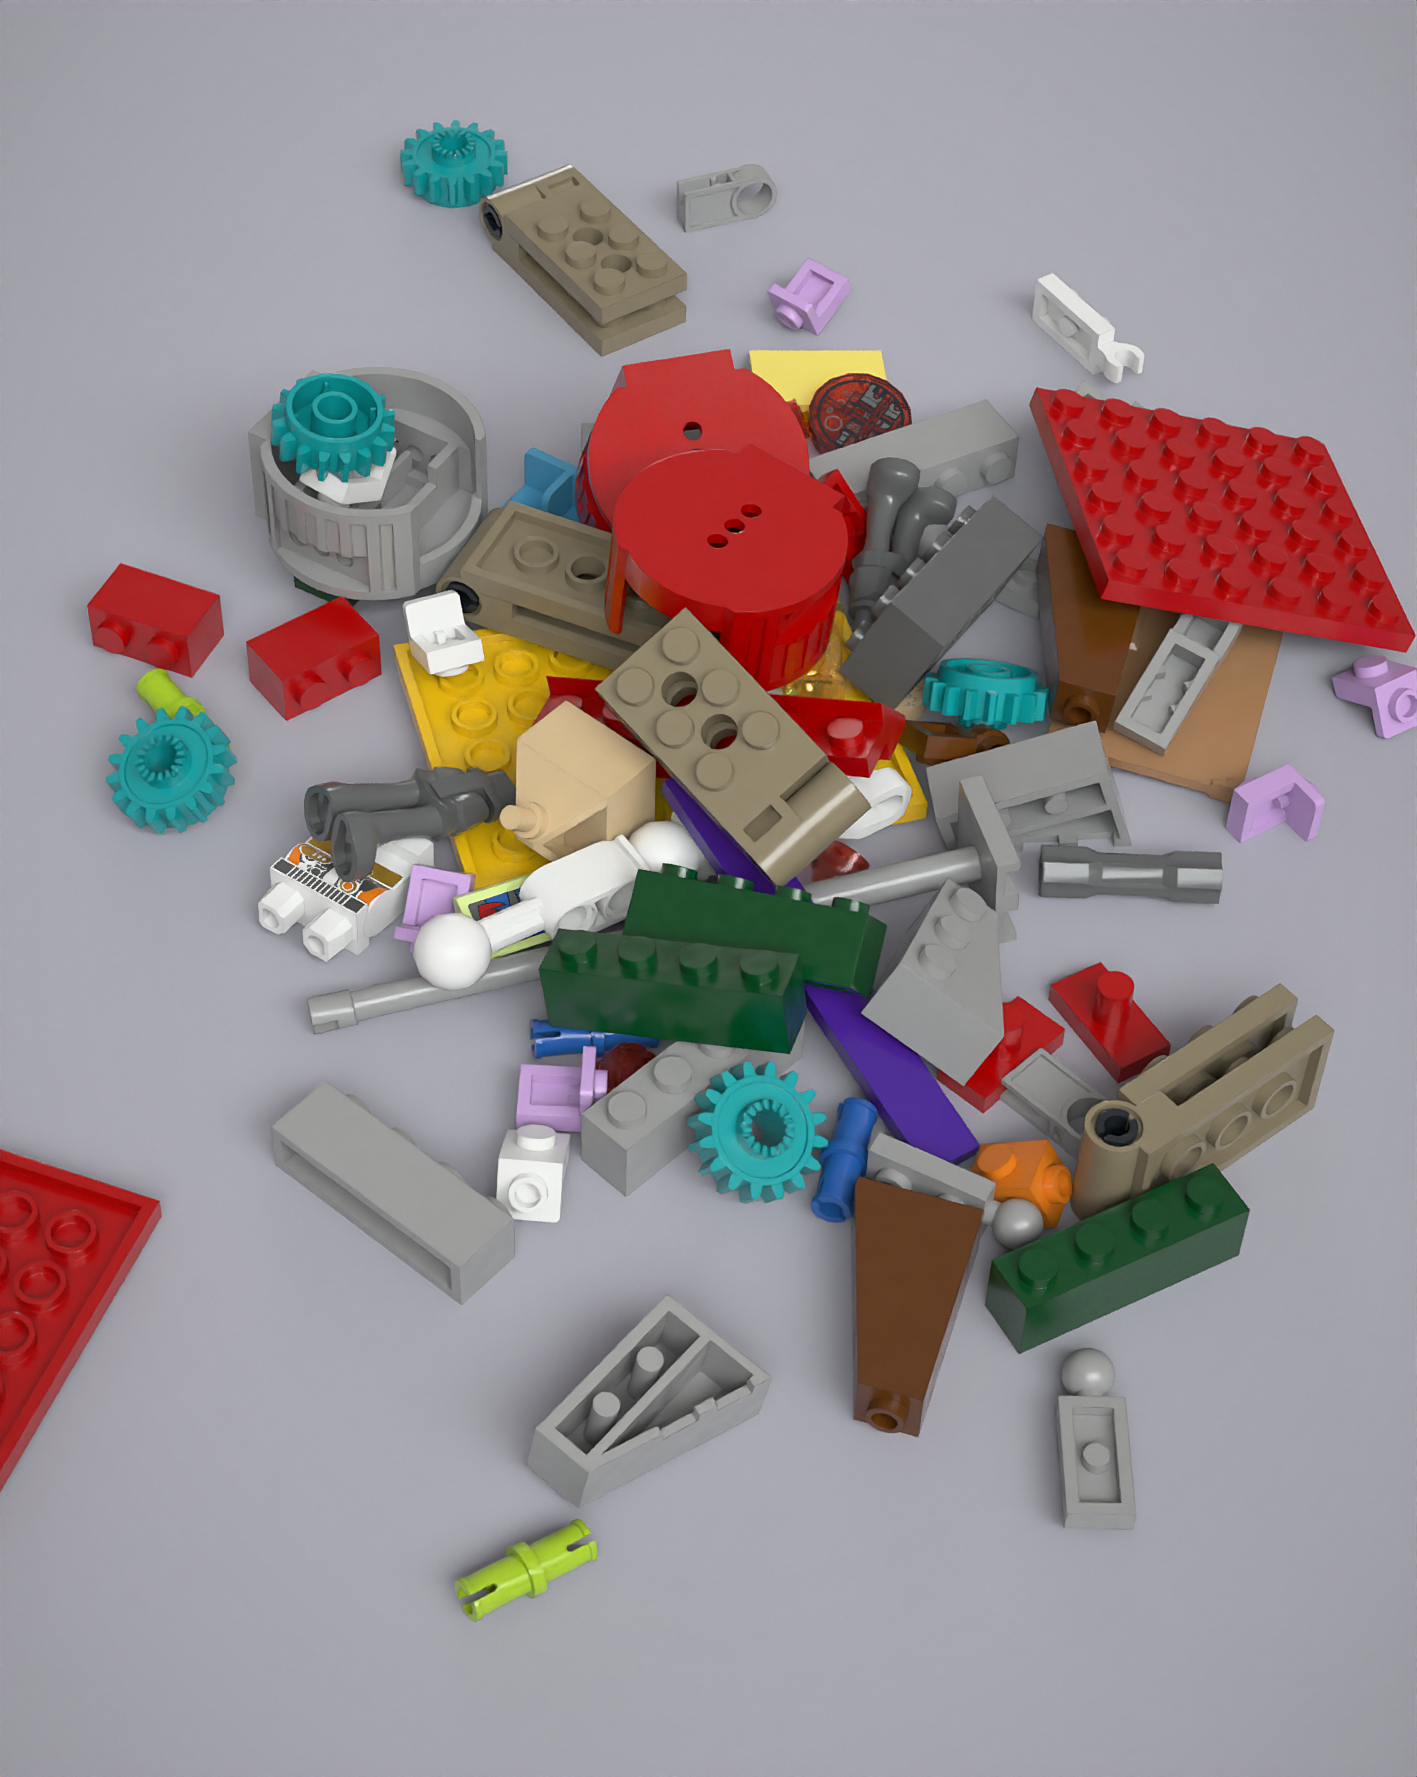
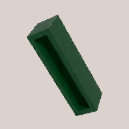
M662 863L660 873L638 869L622 935L800 954L804 985L867 998L871 997L887 924L868 914L870 905L843 897H833L831 906L811 903V893L779 885L775 886L773 895L753 891L754 882L724 874L718 875L716 884L696 880L697 871L668 863Z
M559 928L539 967L549 1026L790 1054L807 1014L800 954Z
M1212 1163L993 1259L985 1306L1018 1354H1021L1238 1256L1250 1209L1217 1166Z

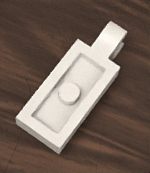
M1051 273L1037 279L1032 320L1092 375L1103 371L1108 380L1117 384L1121 382L1123 366L1131 368L1136 374L1142 373L1144 353L1134 345L1115 342V328L1106 318L1097 313L1055 274Z

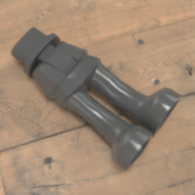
M885 457L876 460L870 467L866 484L868 506L865 544L862 552L851 559L854 572L850 575L849 587L850 599L853 602L849 604L848 614L854 620L851 628L853 633L865 620H868L873 625L875 621L871 619L873 613L870 612L872 607L891 585H894L897 589L899 588V585L896 583L917 559L919 544L925 528L933 524L948 525L955 515L957 507L956 498L942 488L932 486L918 488L920 470L915 464L905 459ZM893 529L891 552H889L890 537Z
M434 767L432 771L416 768L411 779L397 783L347 784L332 781L311 786L307 789L304 798V816L307 828L317 842L331 840V857L338 876L344 882L362 880L371 873L375 864L377 849L391 841L431 837L436 842H439L450 835L453 837L460 835L483 822H496L506 806H516V787L503 770L484 773L478 767H468L465 773L460 768Z

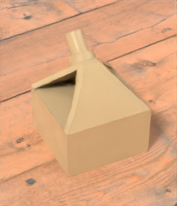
M566 700L517 738L516 806H506L500 814V822L504 828L514 831L515 838L552 862L594 843L613 841L616 836L621 834L629 840L631 834L644 824L655 822L656 759Z

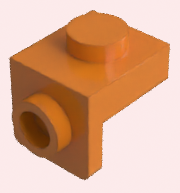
M1048 1139L981 1144L970 1171L996 1182L994 1200L1003 1203L1009 1199L1021 1198L1032 1202L1042 1214L1043 1228H1056L1058 1226L1065 1204L1072 1195L1073 1182L1070 1171L1063 1165Z

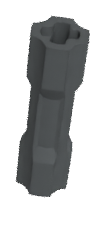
M1041 845L1038 871L1039 896L1083 899L1097 894L1158 896L1179 903L1219 904L1223 882L1222 853L1174 850L1163 855L1103 853L1084 846Z

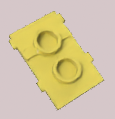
M749 350L751 372L769 383L783 397L793 412L811 410L812 401L821 387L840 376L864 374L887 382L881 350ZM867 376L842 377L832 381L819 392L812 410H817L820 399L827 390L843 381L867 380L877 383L888 389V385L878 379ZM861 382L847 383L832 390L827 397L836 402L841 399L838 403L844 406L855 390L863 394L870 384ZM856 392L851 401L857 403L862 395ZM887 394L881 403L885 404L890 395ZM825 397L824 400L828 403L834 405L839 409L843 408L842 406ZM823 401L821 410H827L829 407L833 410H838ZM848 402L843 411L849 414L854 405ZM859 402V404L864 406L865 408L869 410H874L869 406L863 404L862 402ZM878 403L880 407L888 410L886 406L882 405L881 403ZM856 406L853 411L858 413V410L862 409Z

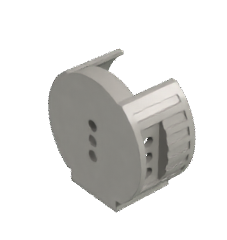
M361 367L337 371L336 373L349 375L369 383V386L378 395L383 394L386 397L385 409L394 410V438L399 443L394 441L393 444L397 453L381 500L350 504L349 508L319 500L317 497L318 491L299 481L301 474L296 472L297 460L293 459L282 462L279 458L280 446L271 444V409L248 431L256 516L267 520L269 542L277 559L292 575L305 584L328 594L357 600H391L414 596L420 589L439 582L488 514L487 451L484 423L475 406L461 392L432 376L391 367ZM312 370L303 379L321 373Z

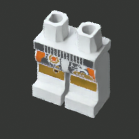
M311 836L305 843L297 844L292 848L285 859L281 857L270 867L271 888L258 903L259 922L263 927L277 935L285 933L296 922L305 926L302 930L303 944L311 954L326 962L344 948L359 956L369 946L370 937L378 935L405 911L413 864L434 866L433 842L426 838H409L384 844L377 849L375 864L368 876L362 880L344 882L338 876L333 866L331 840L317 842Z

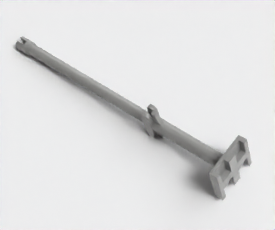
M983 775L959 780L957 849L802 884L806 892L812 894L811 899L816 904L831 906L833 897H843L871 906L939 890L947 878H949L957 885L967 883L969 889L979 894L986 902V905L997 912L999 944L1016 940L1017 932L1008 911L1018 909L1019 893L1010 872L1020 870L1021 861ZM623 929L607 932V934L622 935ZM550 946L491 959L484 976L473 985L464 989L445 990L433 986L422 976H416L350 992L349 989L307 998L314 1034L357 1025L358 1021L539 980V967Z

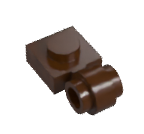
M906 720V727L898 743L916 753L915 760L917 762L933 766L956 758L1010 744V741L1003 732L985 724L962 729L946 722Z

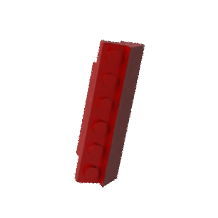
M546 676L550 696L532 726L567 700L648 753L605 705L606 702L595 690L603 680ZM769 694L827 755L829 761L834 763L846 776L870 778L878 760L890 761L906 727L905 715L879 702ZM688 695L682 698L676 707L690 704L696 695ZM737 736L723 738L718 742L715 749L719 750L729 747ZM656 761V778H671Z

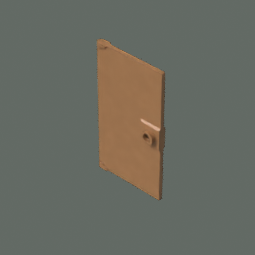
M1141 606L1106 732H1100L1110 766L1208 793L1210 798L1231 803L1234 789L1245 781L1284 631L1243 624L1239 637L1214 679L1209 682L1164 756H1161L1113 729L1116 718L1169 630L1174 628L1182 614ZM1052 719L1048 733L1073 727L1074 725Z

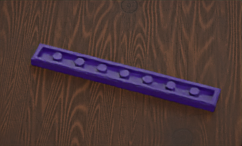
M672 777L665 780L661 793L717 876L724 874L752 881L755 883L753 891L773 895L775 887ZM796 876L785 885L786 887L806 891ZM804 985L808 1011L870 1103L876 1107L878 1115L895 1139L954 1165H958L977 1154L980 1144L919 1055L861 1014L869 998Z

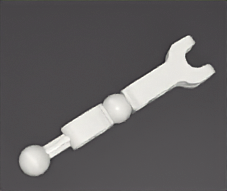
M890 767L874 770L870 778L847 776L865 796L872 808L839 838L861 839L891 825L903 816L910 802L912 788L896 770ZM673 811L671 821L648 822L633 832L629 840L621 834L616 836L613 841L594 843L542 866L534 871L521 886L519 893L521 902L479 921L461 913H447L435 916L421 926L414 942L413 957L420 975L433 986L445 990L468 988L484 976L493 952L542 930L553 941L559 928L597 932L626 919L638 869L660 873L662 863L674 864L697 871V879L699 881L707 880L710 875L717 874Z

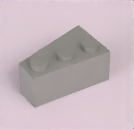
M1096 720L926 767L935 819L948 851L957 849L959 780L983 775L1016 852H1023V843L1057 841L1060 846H1078V840L1112 838L1114 847L1132 846L1120 795Z
M947 878L909 927L861 1014L963 1086L1004 1037L998 914L988 907L984 899L975 891L960 887Z
M666 1294L535 1429L526 1465L573 1505L580 1508L758 1415L772 1377L669 1294Z

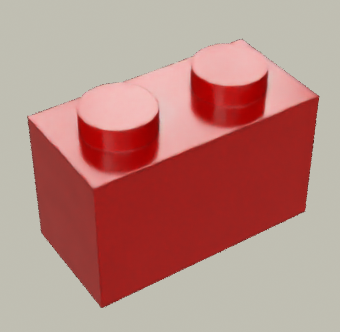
M123 563L118 565L87 604L93 646L193 678L224 636L219 594Z
M341 596L246 641L250 682L285 721L308 710H313L321 704L382 675L379 634Z

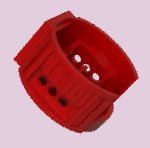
M730 349L622 365L609 398L597 416L579 459L575 477V505L579 522L612 533L616 503L626 485L648 466L667 457L685 452L728 449L738 454L751 443L809 475L808 448L802 428L790 406L769 383L746 368L734 369ZM695 429L700 431V438L697 440H689L683 433V431Z
M751 443L738 454L728 449L697 450L670 456L648 466L626 485L618 498L614 511L604 599V613L608 629L617 635L622 632L627 584L629 583L632 589L645 602L662 614L673 619L686 607L707 630L721 632L720 644L766 692L797 680L818 663L831 639L848 548L847 526L842 515L845 495Z

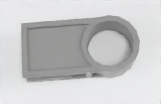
M746 164L741 167L677 181L678 222H683L684 232L688 233L759 217L766 213L775 203L777 196L776 186L766 170L756 164ZM763 182L760 191L752 198L737 200L738 195L746 186Z
M1043 1048L1038 1049L1001 1079V1084L1007 1089L1000 1095V1100L1062 1147L1067 1154L1076 1159L1078 1158L1082 1135L1077 1133L1069 1125V1122L1076 1118L1085 1117L1089 1109L1095 1104L1111 1100Z

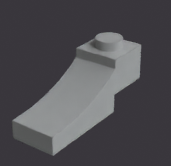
M1182 613L1174 628L1169 630L1116 718L1113 729L1164 756L1201 694L1217 674L1239 637L1243 624Z

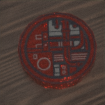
M846 373L829 379L816 390L807 413V428H809L811 434V442L816 451L821 455L912 424L911 408L903 393L887 380L868 373Z

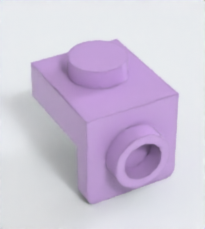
M808 258L785 289L773 283L767 293L776 309L774 315L781 323L795 331L802 327L818 336L853 288L848 278Z
M1370 655L1357 659L1353 663V668L1332 677L1336 698L1372 708L1377 736L1389 739L1417 726L1416 667L1388 661L1383 655Z
M1288 763L1259 778H1249L1234 789L1226 830L1239 843H1242L1286 822L1304 841H1309L1317 837L1325 800L1317 787L1310 781H1306Z
M413 864L403 924L395 926L394 939L410 942L408 951L413 953L414 942L421 926L439 914L455 913L452 898L472 892L474 890L476 874L424 864Z
M583 1046L582 1067L520 1065L516 1129L525 1125H544L555 1131L581 1132V1114L607 1095L608 1070L596 1069V1046Z

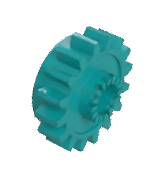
M453 120L451 126L446 128L439 122L433 123V131L430 132L419 128L416 130V139L406 138L404 140L405 149L400 150L401 173H403L405 186L413 185L416 196H420L425 201L441 207L462 208L478 204L481 198L493 194L496 186L502 187L504 185V175L508 174L507 151H505L504 140L495 139L492 129L478 132V123L474 122L467 128L460 127L458 120Z
M321 373L305 379L300 378L296 380V385L291 390L283 389L280 392L279 404H273L271 444L280 446L279 458L282 462L293 459L297 460V473L302 474L310 468L317 470L318 481L324 482L329 473H337L342 483L348 482L349 472L354 470L361 476L368 477L370 476L371 463L383 467L386 463L387 452L393 450L395 436L394 410L385 409L386 397L383 394L378 395L369 386V383L363 382L358 378L340 373Z
M953 658L942 660L937 673L927 672V676L924 679L921 704L927 706L928 710L942 711V715L945 716L957 715L956 722L960 725H966V727H973L975 723V725L985 724L1003 730L1007 728V724L1016 725L1017 721L1034 724V721H1044L1049 688L1042 687V683H1037L1038 673L1024 666L986 659Z
M185 706L179 708L175 718H171L164 708L157 709L156 722L151 725L142 718L137 719L136 727L139 732L134 737L121 734L118 738L125 747L123 754H112L108 758L110 764L118 771L106 777V783L115 792L111 798L113 802L137 827L142 828L148 824L156 834H163L166 828H176L182 833L186 831L187 826L199 821L202 823L208 820L207 816L217 806H223L225 803L223 798L228 786H232L235 783L234 777L230 774L229 767L237 763V757L228 748L231 743L230 739L218 725L212 722L207 714L201 712L194 717Z
M750 1061L732 1067V1074L725 1070L710 1078L714 1090L706 1089L696 1094L694 1100L701 1109L698 1114L687 1118L686 1125L695 1129V1141L688 1145L689 1152L698 1153L703 1163L698 1170L701 1177L711 1174L718 1181L716 1191L721 1195L734 1189L739 1190L740 1203L747 1204L756 1201L760 1195L765 1203H770L782 1199L784 1191L790 1194L803 1189L805 1182L802 1175L818 1172L821 1167L817 1159L811 1155V1152L828 1146V1140L820 1135H816L814 1130L815 1125L827 1120L826 1114L821 1112L811 1113L808 1104L817 1093L814 1089L798 1093L794 1089L798 1080V1073L794 1070L776 1078L775 1062L771 1061L757 1066L756 1070H754ZM753 1121L762 1130V1146H760L758 1141L755 1142L754 1135L751 1136L750 1134L752 1128H749V1125Z

